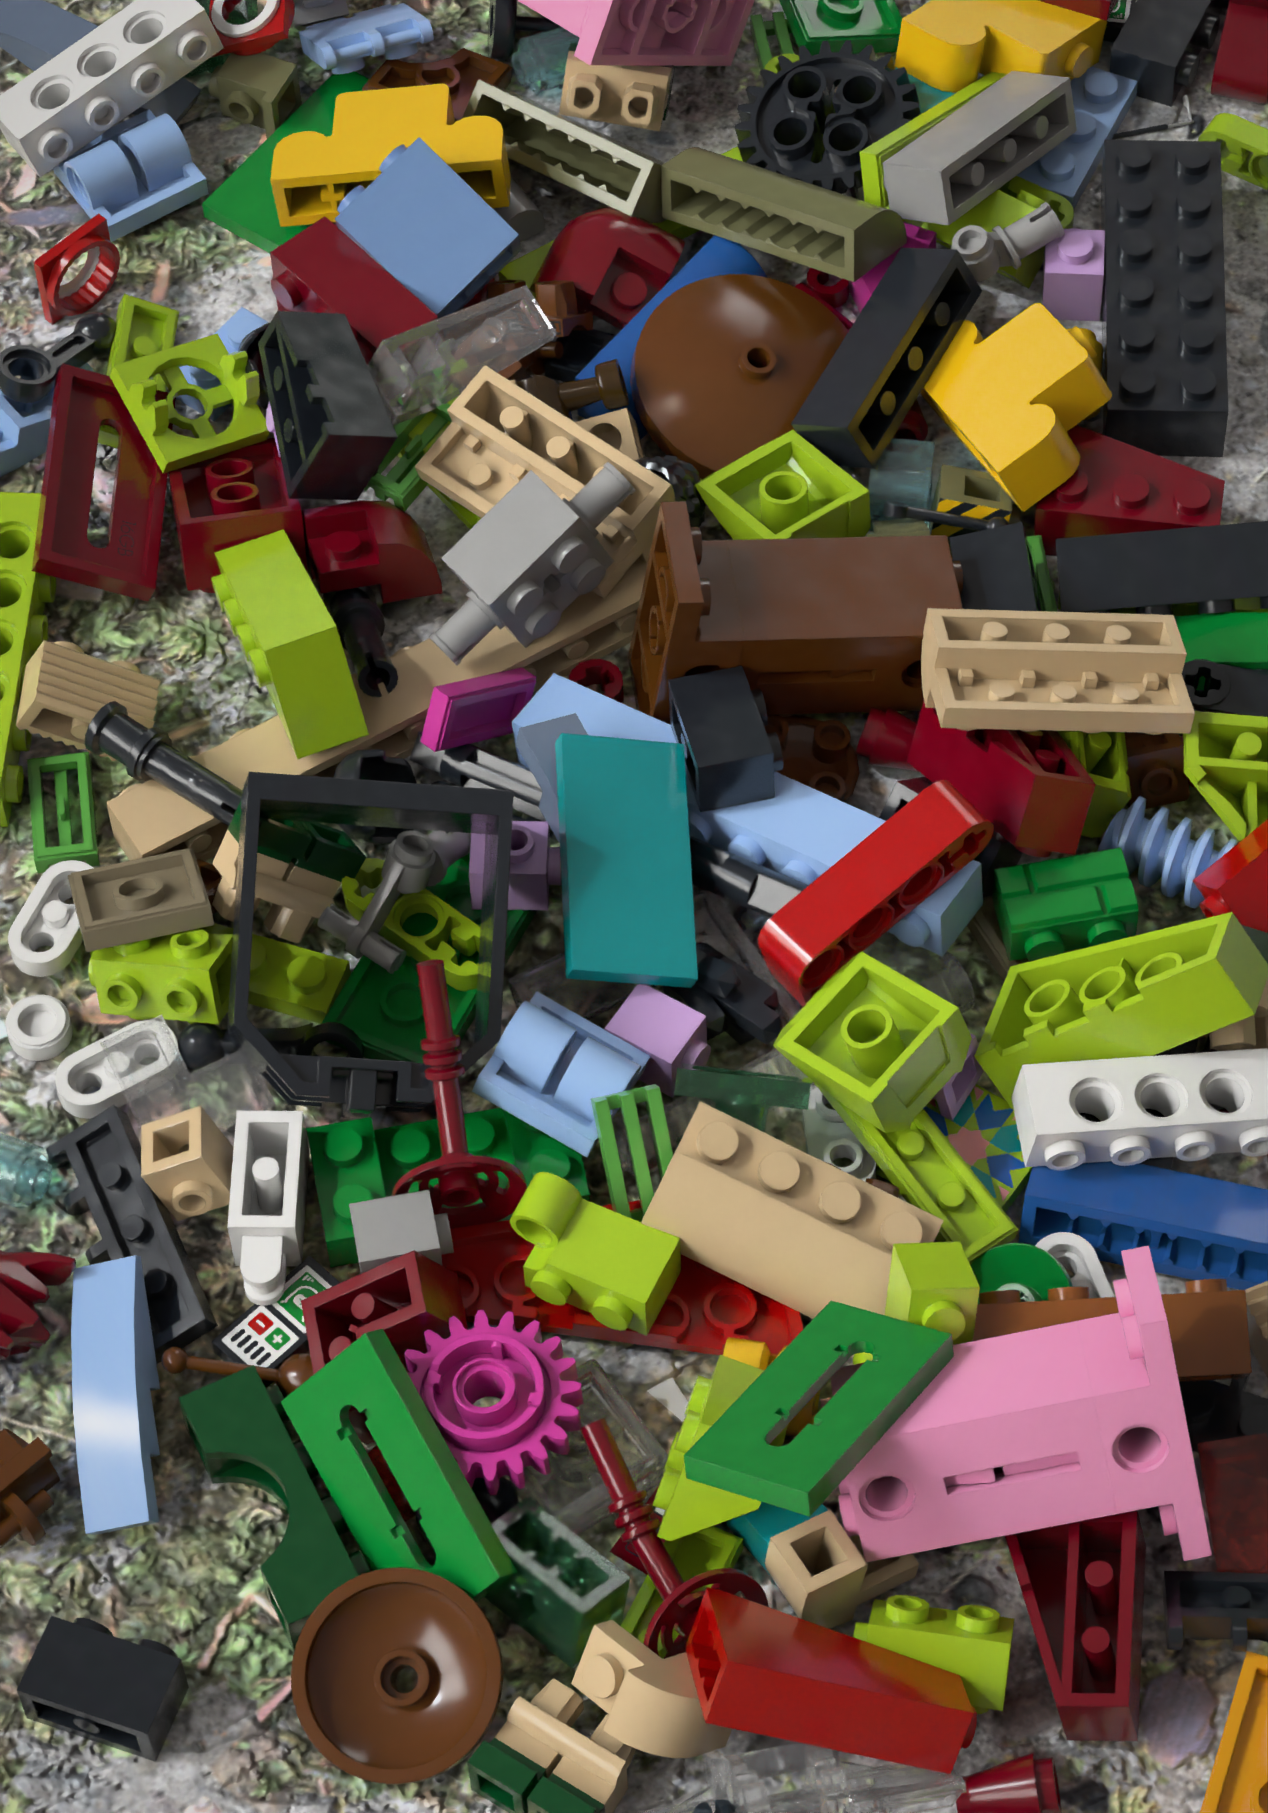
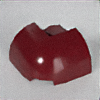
M608 207L590 211L569 221L558 234L529 290L536 293L535 283L543 281L573 280L577 299V311H591L594 316L622 330L664 287L680 258L685 241L643 218L631 217L614 208Z
M359 500L301 510L307 564L312 579L316 578L321 594L376 584L383 603L443 593L442 582L424 531L411 515L389 501Z

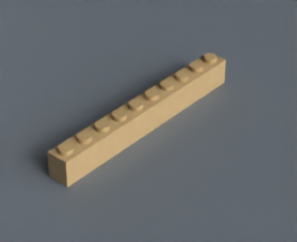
M638 558L605 599L593 591L579 595L561 613V618L556 627L544 637L534 639L526 648L505 627L500 630L495 626L457 666L429 638L415 646L404 647L390 657L398 673V682L394 690L389 694L384 683H379L378 686L382 697H370L363 693L358 685L356 673L351 674L369 735L297 759L279 715L253 728L242 729L222 744L198 756H189V758L243 790L249 772L333 778L336 767L348 754H352L356 750L381 749L385 750V756L405 759L411 755L418 732H423L435 686L522 667L537 677L534 693L546 683L553 673L565 677L579 663L589 659H600L631 643L648 563ZM154 779L143 784L131 785L124 789L117 797L106 802L114 838L130 861L188 848L193 849L196 860L207 861L216 856L229 827Z

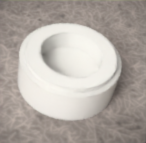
M39 994L23 998L10 1009L6 1017L5 1027L9 1043L19 1056L27 1060L44 1061L52 1059L61 1054L71 1041L73 1029L69 1012L66 1006L55 997Z

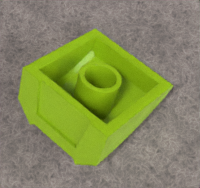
M794 430L758 447L694 485L706 505L733 540L865 537L871 528L869 490Z
M861 951L837 970L781 1030L773 1046L831 1096L885 1133L910 1129L913 1119L955 1073L962 1072L972 1037L957 1006Z

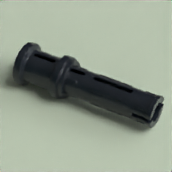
M364 586L323 593L322 601L337 626L343 648L350 655L360 689L370 697H382L378 684L383 682L388 694L392 692L398 682V673L382 640L385 621L381 610L377 606L372 588Z
M116 701L109 702L97 712L85 734L84 743L86 749L96 755L108 754L124 764L127 774L138 781L154 779L224 824L230 825L242 798L241 789L173 748L172 740L167 732L158 727L148 729L129 717L127 708Z

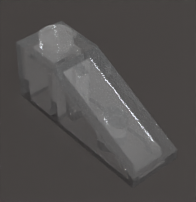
M525 285L382 340L367 366L394 426L434 410L459 396L484 365L498 373L553 340L557 332Z

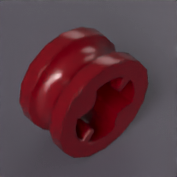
M589 659L579 663L572 669L569 680L587 688L590 685L600 684L601 690L605 691L603 695L622 704L624 703L623 675L619 668L610 661Z

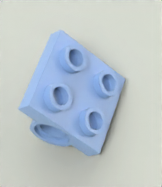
M150 109L111 127L53 168L56 176L90 219L98 213L107 219L111 242L209 194L206 178L192 162L188 144L176 122L166 113L156 117Z
M536 991L530 1002L525 1000L510 1020L492 1057L478 1075L472 1092L583 1156L588 1157L599 1140L591 1099L631 1090L644 1072L650 1055ZM619 1108L610 1110L611 1119H613Z

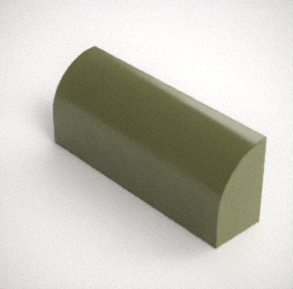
M478 79L462 119L471 116H488L499 121L503 128L508 158L631 217L643 218L650 223H660L667 220L662 218L661 166L665 164L664 162L565 115H560L559 112L527 97Z
M699 147L685 149L661 166L662 218L852 282L858 280L907 243L904 222L901 216L893 210Z

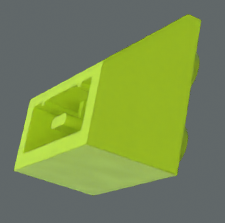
M720 1355L711 1379L698 1375L684 1413L686 1416L680 1432L677 1431L663 1468L664 1473L653 1502V1506L665 1510L657 1537L673 1541L759 1509L761 1501L687 1479L684 1455L764 1370ZM787 1426L769 1445L783 1446Z

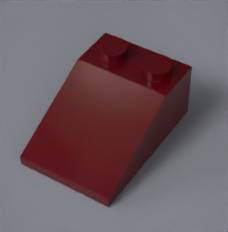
M269 438L265 441L168 472L187 591L201 590L206 593H215L211 577L221 574L215 552L283 529L308 573L301 506L299 499H289L282 461L278 454L275 438Z

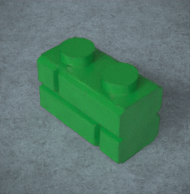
M1120 847L994 869L993 906L999 928L1002 931V939L1007 957L1010 961L1025 958L1029 961L1063 954L1064 951L1087 948L1136 936L1139 914L1138 901L1132 881L1129 879V871L1122 848Z

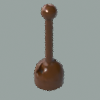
M180 1347L167 1349L163 1353L161 1360L163 1368L171 1374H179L185 1369L231 1375L252 1366L188 1356L185 1350ZM310 1353L291 1356L283 1362L279 1369L255 1366L261 1380L276 1383L284 1398L314 1375Z

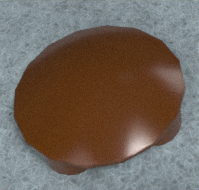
M767 715L768 724L764 728L766 733H777L783 755V770L775 772L842 802H846L853 795L860 774L857 754H855V750L850 744L851 734L848 728L836 720L821 721L803 715L783 717L780 715Z

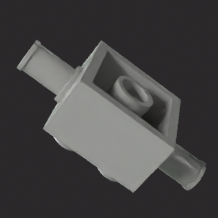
M609 462L603 465L604 468L570 501L566 498L561 499L530 470L441 558L467 587L469 591L466 595L469 597V600L441 628L432 633L429 638L457 666L495 626L500 630L505 627L526 648L534 639L544 637L550 633L558 624L561 613L579 595L591 592L600 584L605 576L606 569L614 560L596 539L599 533L595 528L629 495L636 491Z

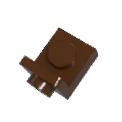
M1125 732L1128 771L1126 774L1129 776L1131 798L1126 803L1128 808L1139 796L1147 799L1145 809L1187 800L1190 794L1188 777L1184 773V744L1178 733L1151 735L1142 732Z

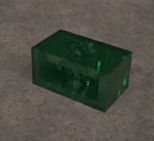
M528 1496L491 1523L517 1572L484 1597L573 1669L581 1660L594 1625L613 1620L621 1626L631 1577Z

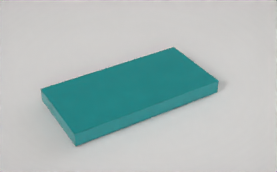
M561 733L555 742L566 979L691 988L698 980L684 744Z

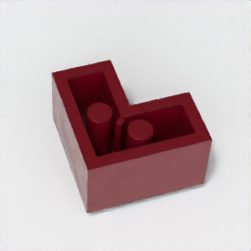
M415 1250L301 1300L314 1374L367 1332L383 1328L404 1368L410 1373L407 1369L404 1353L407 1349L420 1351L424 1354L428 1353L424 1336L425 1331L431 1330L443 1339L450 1337L449 1318L453 1316L459 1319L464 1328L468 1330L457 1274ZM351 1405L349 1420L360 1441L366 1445L375 1442L365 1424L368 1420L364 1412L359 1413Z

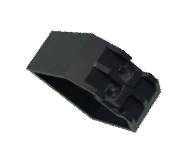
M262 772L248 773L242 790L227 1037L288 1106L321 1108L322 1103L341 1104V1117L361 1119L369 1117L375 1110V1106H385L386 1112L418 1114L435 1097L433 1081L425 1078L424 1071L431 1067L429 1065L409 1061L279 1054L247 1018L259 818L486 834L474 1046L463 1054L462 1060L457 1062L464 1065L466 1072L492 1049L501 1038L514 790Z

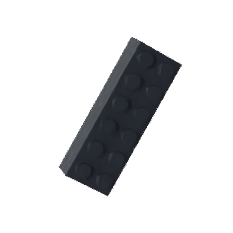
M1104 140L1101 175V230H1105L1102 291V345L1104 348L1102 377L1110 389L1112 397L1103 405V435L1158 456L1223 457L1228 419L1221 142Z

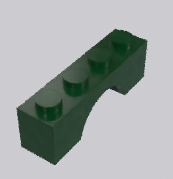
M252 1365L179 1397L186 1430L212 1484L243 1483L260 1488L276 1498L289 1514L287 1529L281 1543L273 1554L260 1566L267 1598L293 1651H295L296 1643L305 1623L323 1599L348 1580L368 1573L370 1570L359 1550L348 1555L339 1535L347 1532L342 1514L331 1494L320 1498L311 1479L319 1476V1472L302 1440L299 1439L292 1442L284 1426L285 1423L291 1420L281 1404L284 1397L276 1383L265 1387L255 1366Z

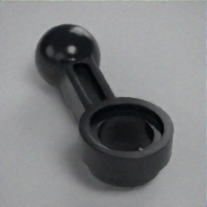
M93 312L80 318L75 325L73 333L47 351L28 345L6 348L0 353L1 391L8 398L17 402L32 403L41 400L55 386L56 375L63 363L80 368L91 359H102L110 355L116 332V322L104 313Z
M326 1022L314 1027L313 1023L297 1028H257L279 1054L318 1056L314 1051V1047L323 1041H336L343 1044L349 1051L346 1058L363 1059L364 1048L359 1036L352 1029L341 1023ZM193 1023L187 1026L178 1038L179 1059L186 1068L193 1072L209 1073L218 1069L221 1065L251 1064L229 1040L227 1029H220L215 1024Z

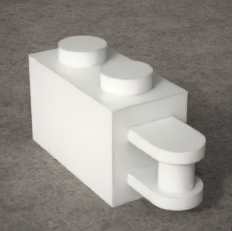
M237 1110L227 1228L235 1266H240L244 1279L245 1294L251 1302L257 1305L265 1306L277 1302L285 1290L286 1266H298L302 1263L310 1154L303 1111Z

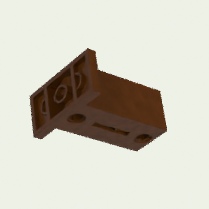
M686 501L661 502L628 653L636 709L670 724L669 679L743 666L750 689L760 688L763 693L767 715L870 712L872 707L887 712L888 707L896 711H921L924 701L921 654L927 609H963L960 599L963 589L962 566L959 560H952L947 535L702 541L700 528L690 527Z

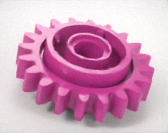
M478 1310L474 1320V1328L465 1329L460 1320L453 1316L449 1318L450 1337L443 1339L431 1330L425 1331L424 1336L428 1353L424 1354L407 1349L404 1353L407 1369L410 1372L408 1375L470 1487L473 1486L476 1478H484L485 1486L491 1496L497 1494L499 1479L504 1475H508L519 1489L525 1488L524 1468L527 1466H532L536 1471L548 1475L551 1471L547 1451L549 1450L561 1455H567L570 1452L566 1432L580 1430L579 1410L575 1407L584 1404L581 1383L575 1382L578 1378L576 1362L574 1358H562L564 1354L561 1339L556 1336L541 1343L540 1322L536 1320L529 1323L521 1332H516L513 1312L509 1311L504 1314L498 1327H490L484 1310ZM484 1397H497L501 1399L490 1407H477L473 1405L477 1400Z

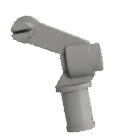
M1045 202L1039 208L1003 230L1000 226L994 227L992 229L993 232H987L982 227L976 225L965 226L954 235L951 249L958 250L975 280L982 282L992 277L999 267L1013 266L1015 269L1021 267V259L1054 239L1061 238L1065 235V232L1053 209L1051 210L1050 205Z
M417 831L401 832L397 839L393 840L389 845L382 867L383 880L360 921L332 903L320 916L318 927L325 929L346 943L345 949L349 954L356 958L364 955L386 969L388 973L393 974L402 965L407 952L378 934L400 893H418L424 890L426 886H434L440 883L447 874V868L470 853L471 833L454 832L449 835L447 831H433L429 835H425Z

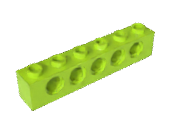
M0 492V827H8L12 802L20 803L23 797L24 772L23 767L18 764L20 752L30 750L32 734L28 729L19 730L16 722L26 664L44 640L48 641V619L46 615H43L45 602L53 603L56 595V577L32 571L41 493Z

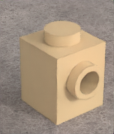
M200 1105L141 1125V1177L177 1221L202 1215L208 1211L229 1205L234 1147Z

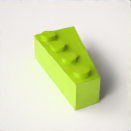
M284 529L215 552L221 574L211 577L218 603L222 612H226L234 636H238L246 661L251 663L259 687L266 686L297 759L369 735L337 626Z
M1233 912L1010 966L974 1057L1013 1109L1011 1097L1022 1065L1154 1056L1255 1015L1268 978V964Z

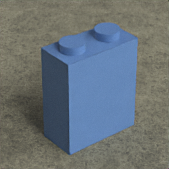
M418 137L408 148L404 144L396 147L381 163L379 170L382 173L366 189L359 185L344 197L337 208L340 214L335 218V222L343 233L438 316L440 330L521 251L519 234Z

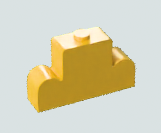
M931 0L902 18L894 66L897 68L904 67L907 70V74L933 88L952 93L958 92L978 79L979 73L983 75L989 72L1008 74L1011 71L1069 77L1071 81L1074 78L1081 77L1087 69L1099 62L1107 21L1038 0Z
M446 84L341 93L336 97L331 136L326 137L324 134L315 131L293 133L278 142L274 149L270 181L280 227L314 224L324 216L331 222H335V218L340 214L337 208L344 197L359 185L366 189L382 173L379 167L383 160L396 147L404 144L408 148L418 137L451 167L491 208L509 207L511 174L502 125L495 118L488 116H471L455 122L449 86Z
M1041 303L1029 306L986 339H983L974 323L964 320L920 392L922 398L1022 512H1025L1066 482L1075 473L1079 465L1080 454L1067 431L1107 403L1112 397L1110 389L1092 361L1097 356V353L1086 336L1077 326L1067 331Z

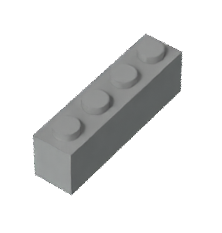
M1011 71L883 162L884 187L887 191L890 210L897 212L902 219L950 225L1077 131L1070 78Z

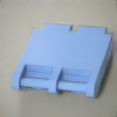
M405 3L394 6L387 4L354 13L353 17L350 18L340 17L306 26L305 30L298 31L303 53L324 70L331 69L333 74H345L363 68L365 66L363 57L370 55L377 57L385 54V58L389 60L405 58L418 52L417 42L424 44L434 41L430 21Z

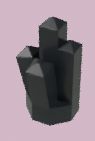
M696 942L698 980L691 988L662 986L665 995L706 1015L707 1041L726 1032L740 1045L755 1038L767 1045L777 1038L783 1029L780 1014L775 1012L780 1006L777 990L708 943Z

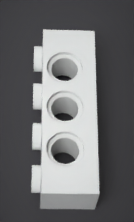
M135 0L1 94L0 129L14 150L39 177H42L224 47L205 9L196 0Z
M1268 1048L1022 1065L1011 1097L1025 1167L1047 1166L1049 1169L1060 1171L1078 1167L1082 1163L1112 1161L1116 1165L1130 1166L1139 1164L1149 1158L1177 1157L1183 1161H1197L1219 1153L1242 1152L1244 1155L1251 1157L1268 1154ZM1210 1104L1220 1105L1227 1109L1229 1113L1217 1111ZM1145 1108L1157 1110L1165 1117L1153 1116ZM1079 1113L1092 1114L1101 1122L1089 1121Z

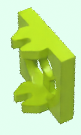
M218 333L113 366L110 378L162 473L265 441L268 438L270 432L267 430L266 419L257 405V400L260 396L259 374L257 371L246 373L245 368L248 360L246 351L229 354ZM188 365L204 369L216 376L222 385L204 390L197 385L189 384L179 367ZM156 374H160L169 390V394L166 400L163 399L156 402L157 383L153 378ZM179 395L193 396L202 403L205 413L196 419L185 418L175 410L173 399ZM232 403L234 406L233 419L226 430L216 435L209 422L212 411L215 408ZM172 422L181 429L191 430L195 438L177 434L168 428L169 423Z

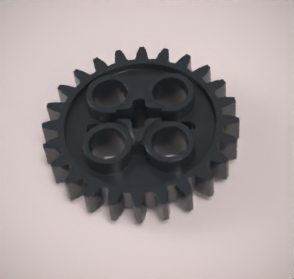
M826 40L822 42L819 54L813 56L804 45L800 46V60L792 63L788 58L781 55L778 57L781 71L777 74L765 69L760 71L764 87L747 86L746 92L750 103L738 105L737 110L741 122L735 125L739 141L737 145L742 161L834 192L846 193L847 196L859 199L858 188L863 187L860 151L921 115L915 84H910L907 70L904 67L895 69L892 55L887 54L877 60L872 45L866 46L856 55L854 54L851 40H846L839 52H832Z

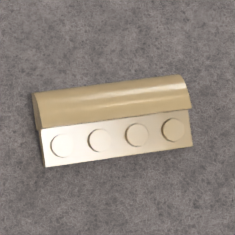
M484 365L447 409L452 423L415 465L419 477L482 518L530 470L561 499L566 498L570 501L604 468L603 465L609 462L630 482L636 491L629 495L595 528L599 533L596 539L614 560L606 569L605 576L600 584L592 590L605 599L638 558L648 563L661 502H675L672 485Z
M927 609L921 654L922 690L925 707L936 708L941 728H957L966 731L976 729H1008L1025 732L1053 730L1082 731L1086 733L1142 732L1151 735L1162 733L1190 734L1195 712L1182 676L1187 653L1174 615Z
M700 1101L641 1224L679 1237L682 1255L814 1319L831 1300L885 1315L893 1244L934 1242L944 1220Z

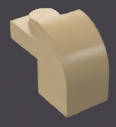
M831 1509L771 1537L765 1558L767 1571L798 1618L826 1628L839 1626L853 1620L856 1606L915 1578L919 1566L913 1554L866 1562L860 1536L849 1537Z
M609 1620L594 1625L571 1684L609 1714L603 1728L605 1732L635 1749L668 1758L696 1757L726 1746L732 1729L705 1723L686 1652L662 1659L615 1621Z

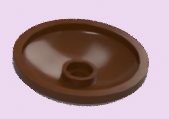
M412 1568L374 1570L350 1579L332 1591L315 1608L305 1623L296 1643L291 1668V1689L296 1714L302 1728L316 1749L335 1766L353 1776L375 1783L390 1785L411 1784L434 1778L447 1772L464 1760L479 1745L488 1732L498 1710L503 1687L501 1649L493 1626L484 1611L465 1591L452 1582L430 1572ZM413 1667L418 1675L417 1685L412 1691L401 1693L396 1685L397 1675L402 1669Z

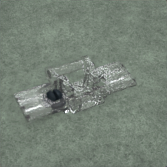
M797 1742L724 1756L718 1750L704 1753L702 1758L707 1788L681 1804L638 1813H921L952 1807L961 1793H966V1785L963 1778L954 1768L951 1774L899 1763L872 1767L841 1761L840 1753L837 1750ZM805 1771L804 1785H801L802 1789L767 1795L765 1782H759L758 1780Z

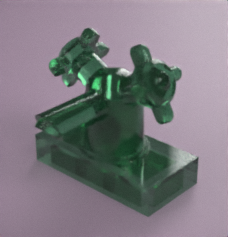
M681 1063L677 1068L674 1095L712 1099V1101L716 1102L715 1109L765 1133L769 1108L778 1106L809 1109L813 1081L807 1077ZM681 1135V1136H679V1137L677 1138V1140H676L677 1146L679 1145V1143H680V1141H681L683 1135Z

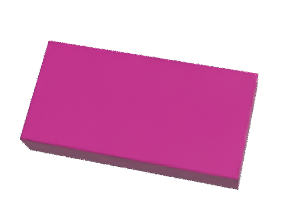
M520 667L435 686L420 742L434 752L513 734L512 721L532 699L537 677Z

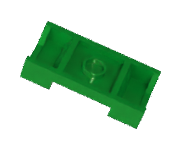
M501 1108L464 1114L468 1151L470 1154L497 1158L514 1165L525 1176L527 1188L534 1175L539 1172L557 1175L575 1186L580 1192L582 1199L590 1201V1193L580 1153ZM371 1117L306 1128L330 1268L359 1263L349 1204L392 1196L395 1184L407 1172L442 1157L437 1119L376 1130L373 1129ZM498 1171L499 1187L504 1189L508 1183V1178L503 1172ZM484 1172L478 1173V1178L486 1180L487 1175ZM438 1178L431 1179L429 1184L434 1187L438 1184ZM418 1181L412 1183L409 1189L410 1193L419 1191ZM479 1198L478 1201L471 1205L482 1203L483 1201ZM442 1204V1207L455 1208V1207H449V1206H446V1205ZM513 1213L500 1221L510 1220Z

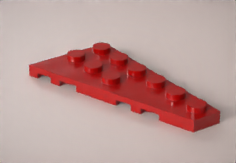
M640 1200L628 1202L630 1210L641 1208ZM612 1204L602 1206L613 1211ZM510 1220L450 1229L454 1253L441 1255L442 1265L455 1272L458 1276L467 1322H474L477 1311L484 1310L489 1325L498 1326L504 1314L509 1311L513 1312L515 1327L518 1329H524L529 1323L536 1320L540 1322L541 1332L719 1356L723 1355L728 1337L766 1342L770 1352L778 1354L785 1345H789L803 1330L800 1312L682 1254L681 1272L647 1336L629 1328L623 1331L611 1329L597 1321L590 1312L568 1303L554 1305L535 1295L531 1288L525 1286L523 1266L535 1245L518 1235L511 1227Z

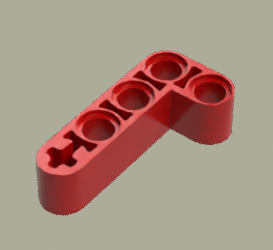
M940 780L931 784L778 910L765 923L758 936V946L770 973L804 1006L837 970L859 952L867 949L916 908L917 905L922 903L977 857L989 843L994 832V825L948 780Z

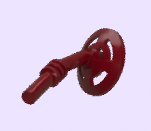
M440 959L422 961L417 963L427 1038L421 1040L420 1043L421 1049L428 1051V1053L422 1056L423 1063L431 1066L425 1069L424 1072L425 1078L433 1081L442 1157L407 1172L395 1184L392 1196L410 1193L409 1189L412 1183L418 1181L419 1191H430L434 1215L447 1213L450 1229L497 1222L515 1211L527 1189L526 1179L517 1167L506 1161L486 1156H474L468 1151L459 1076L465 1073V1067L463 1064L457 1063L463 1059V1052L460 1049H455V1047L461 1044V1037L453 1034L444 962ZM498 1171L503 1172L508 1178V1183L504 1189L499 1187ZM484 1172L487 1175L486 1180L478 1178V1173ZM438 1178V1184L432 1187L429 1181ZM479 1198L483 1201L482 1203L471 1205L478 1201ZM442 1204H444V1205H446V1206H449V1207H455V1208L442 1207Z
M601 1418L580 1428L611 1497L612 1503L607 1508L610 1514L618 1513L619 1515L614 1521L616 1528H625V1532L620 1537L623 1543L631 1542L663 1600L647 1628L643 1643L645 1646L659 1656L658 1637L660 1633L661 1644L667 1652L664 1659L686 1652L685 1646L705 1591L691 1592L705 1585L713 1584L711 1588L733 1595L740 1591L744 1599L769 1607L766 1594L760 1584L749 1574L738 1569H714L698 1574L684 1582L661 1538L657 1537L658 1533L656 1530L660 1527L661 1523L659 1519L650 1518V1515L655 1510L652 1504H644L643 1502L648 1497L646 1490L637 1489L606 1418ZM673 1629L679 1634L674 1642L672 1638Z

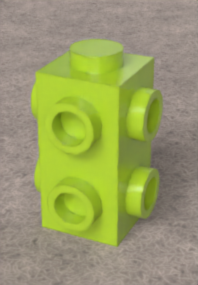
M193 929L95 950L89 961L88 975L91 985L96 987L101 1013L124 1015L136 1020L156 1018L186 1021L189 1024L196 1022L219 1024L229 1009L233 935L207 933L202 929Z
M895 1595L889 1597L887 1601L874 1599L869 1623L856 1621L854 1638L960 1675L971 1706L975 1707L977 1714L986 1713L989 1709L1003 1711L1014 1618L1000 1617V1613L995 1609L981 1605H964L959 1607L957 1611L929 1607V1603L919 1597Z

